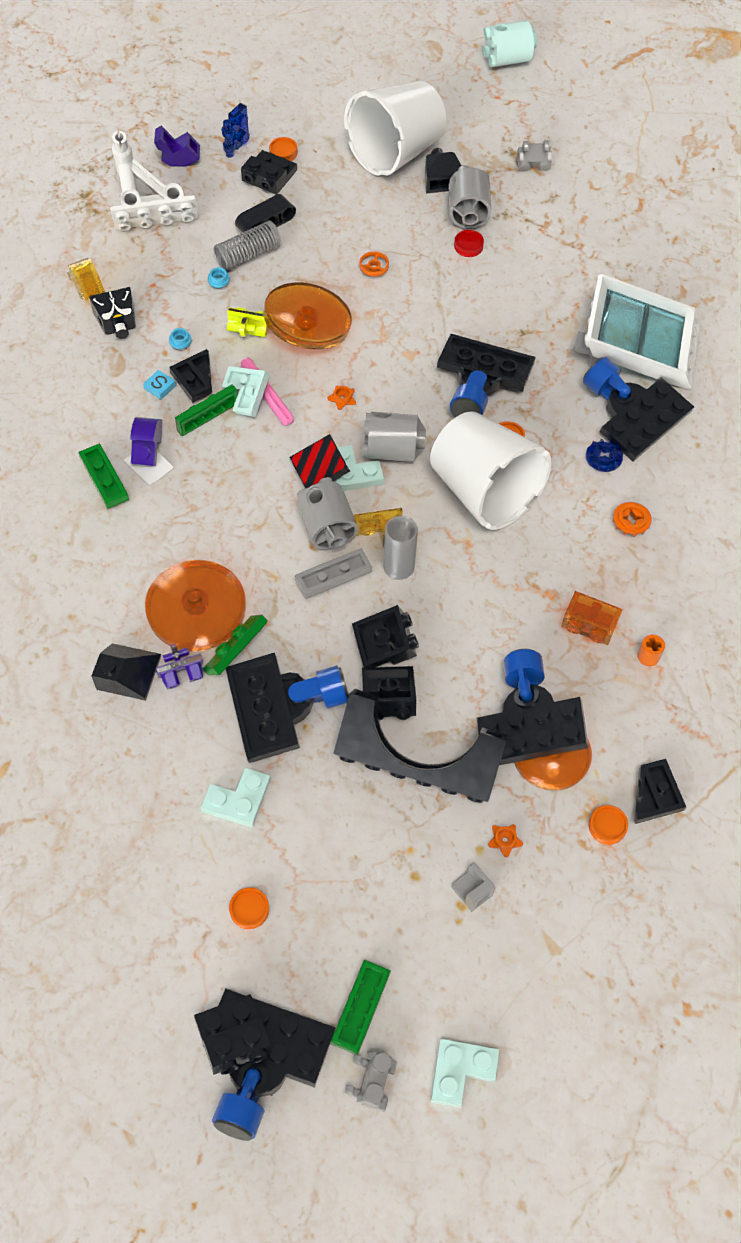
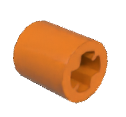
M647 635L643 639L638 651V660L645 666H655L665 649L664 640L658 635Z

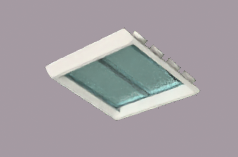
M599 275L597 285L594 286L595 296L594 301L591 302L592 312L591 317L588 318V332L584 338L587 348H590L592 355L597 358L607 357L616 365L655 379L662 377L667 383L686 390L692 389L701 325L696 309L607 275Z

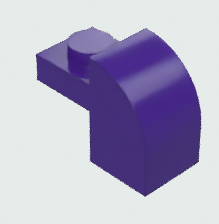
M162 125L155 129L154 144L158 150L162 151V162L172 167H186L200 159V144L188 132L174 139Z
M135 417L130 435V440H132L131 464L156 466L157 443H161L162 419Z

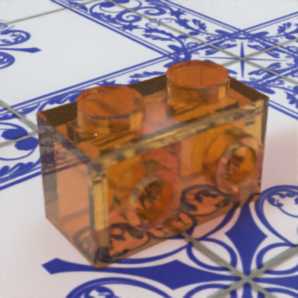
M575 591L564 615L561 627L573 634L586 636L596 643L609 645L623 609Z

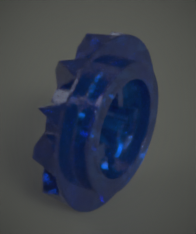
M601 439L599 442L593 441L587 448L586 460L594 469L610 472L616 470L622 464L623 452L620 451L619 445L612 443V440L604 442ZM601 451H602L603 453H607V452H608V453H609V457H607L606 455L600 456V455H601Z

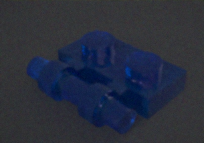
M239 103L228 114V119L223 121L221 128L222 136L224 137L223 150L228 158H232L235 149L238 150L249 140L247 106Z

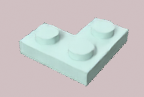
M229 366L222 388L233 384L237 392H239L232 411L239 415L256 417L270 374L262 370Z
M352 445L338 447L350 472L335 480V482L342 486L344 491L384 485V477L379 460L356 464Z
M245 768L236 792L210 784L201 806V812L253 828L271 780L270 775Z
M440 1039L431 1102L461 1108L465 1077L495 1082L499 1049Z

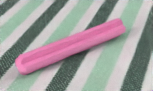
M247 357L241 361V368L259 370L251 358ZM267 382L263 398L283 425L292 424L294 422L293 414L270 383Z

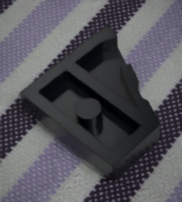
M207 349L169 367L171 375L192 403L212 393L210 359Z
M666 759L640 766L634 817L635 824L682 812L686 809V804Z

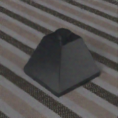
M112 643L99 654L91 675L96 690L146 701L156 673V667H158L161 659V654Z

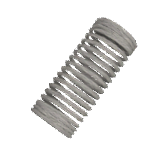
M267 221L234 236V238L232 237L214 245V255L219 266L227 271L239 266V264L252 260V258L265 254V252L280 247L281 236L275 224Z
M407 516L393 517L385 526L383 568L385 573L395 580L408 578L412 575L415 568L418 527L416 522Z

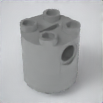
M463 165L450 178L449 214L455 225L461 228L473 229L484 225L490 219L491 191L489 174L487 172Z
M386 412L366 413L363 457L368 459L414 462L425 449L426 429L418 415Z
M327 477L309 488L301 489L297 493V503L314 547L323 550L338 549L357 535L358 526L340 484L333 482L331 478Z

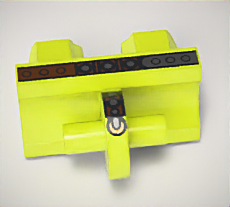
M241 307L236 309L229 308L227 310L228 331L239 332L242 337H246L247 334L266 337L268 320L266 312L246 311L245 308Z

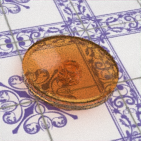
M303 282L283 284L268 294L264 304L263 316L269 329L280 339L294 346L315 350L327 349L343 342L349 334L352 316L348 306L338 295L324 287Z
M190 560L175 564L156 577L146 595L145 612L150 628L162 642L169 646L176 644L179 650L188 648V651H203L217 647L233 636L231 632L238 625L242 624L244 620L246 599L241 582L229 569L211 561Z

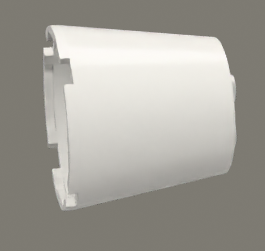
M413 81L357 93L349 100L344 116L345 129H348L351 139L348 143L354 156L368 172L377 176H387L394 173L437 142L445 132L447 121L445 107L440 95L430 84L424 81Z
M473 411L465 412L455 417L443 428L434 442L430 455L432 468L476 520L490 530L501 529L512 524L529 510L526 506L535 495L539 498L549 479L552 465L551 456L544 447Z

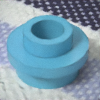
M221 267L213 268L208 275L209 284L215 288L225 287L230 281L229 274Z
M176 328L169 336V343L175 349L187 348L191 344V335L183 328Z

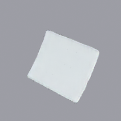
M158 451L156 466L131 464V455L124 459L148 485L153 484L173 469V466Z

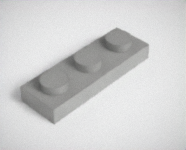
M360 548L296 574L295 581L304 598L307 599L371 573L372 565L363 549Z

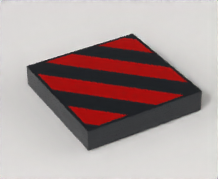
M330 434L289 457L305 488L317 484L323 478L328 477L334 481L350 472Z

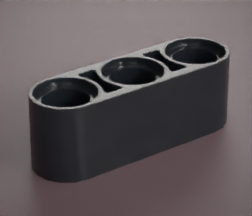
M277 194L239 214L235 220V226L242 233L267 221H271L276 227H279L295 216L296 207L282 194Z

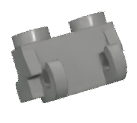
M523 141L522 147H518L516 154L519 170L528 171L531 167H539L541 171L550 170L552 151L551 147H549V141H544L543 143Z
M370 1052L367 1058L369 1061L364 1060L362 1056H354L353 1063L365 1067L366 1070L361 1090H356L353 1086H347L345 1093L357 1097V1102L362 1103L363 1106L385 1112L388 1098L383 1097V1091L387 1075H394L397 1062L391 1060L392 1057L385 1053Z

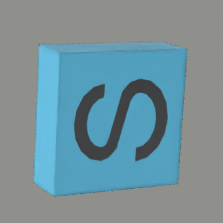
M157 370L143 383L145 390L162 399L176 386V382Z

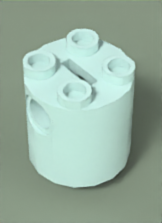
M527 20L492 25L483 29L486 46H483V56L488 58L490 67L532 60L534 48L537 47L538 40L536 32Z

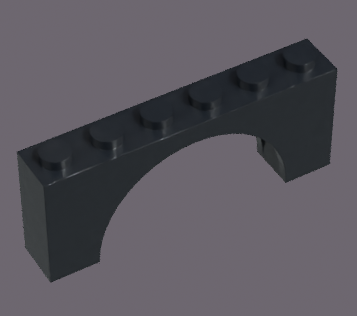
M358 689L350 692L333 754L340 756V759L345 762L354 763L357 761L364 763L365 767L370 770L380 771V769L390 771V775L396 778L405 779L409 777L415 779L416 783L422 786L431 787V785L441 787V790L447 794L456 795L460 793L467 795V798L473 802L483 803V801H489L508 735L482 727L476 742L460 757L440 764L416 762L399 753L385 737L378 716L380 696Z

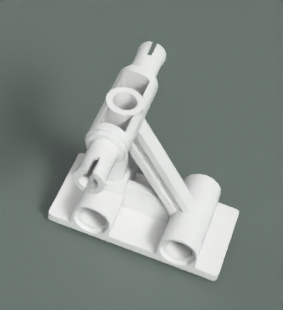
M117 131L114 132L112 135L114 142L112 152L122 189L120 195L122 205L110 207L115 230L127 231L132 227L148 228L154 224L169 225L176 221L190 222L197 219L196 196L184 197L182 188L176 183H170L166 186L133 159L131 145L127 141L126 134L119 131L120 136H118ZM135 177L156 195L140 197V193L136 189Z

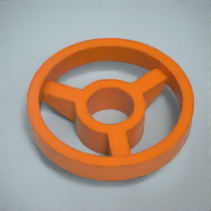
M376 251L368 252L360 258L359 267L368 276H381L389 269V259L383 253ZM375 256L368 264L362 265L364 259ZM378 257L386 261L387 265L384 269L381 267Z

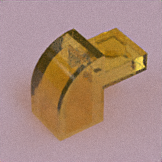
M89 258L68 265L70 270L67 272L70 281L75 283L82 300H88L91 295L105 292L100 277Z

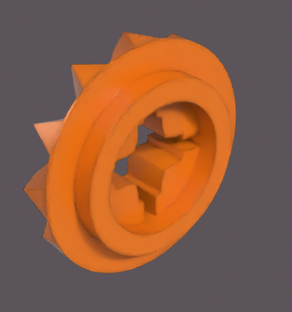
M625 502L615 509L612 522H615L616 529H621L624 535L629 533L635 537L639 533L644 534L650 528L652 517L645 506L636 502ZM630 513L633 520H636L634 525L628 520Z

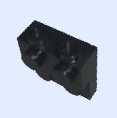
M262 150L256 157L251 155L241 167L242 181L277 195L297 171V163Z
M398 605L352 623L364 668L378 667L388 662L395 665L417 656L415 649L419 648V643L415 634H410L409 627L413 626L411 617L408 612H403Z
M413 666L362 668L363 691L380 696L378 704L379 720H382L384 717H397L400 720H406L411 716H416L417 700Z
M251 994L194 1015L213 1075L232 1073L238 1069V1065L249 1061L251 1064L258 1063L264 1060L267 1054L271 1053V1043Z

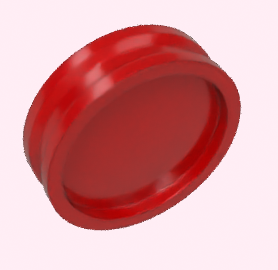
M463 230L455 236L454 249L459 255L475 257L483 251L484 238L479 232Z

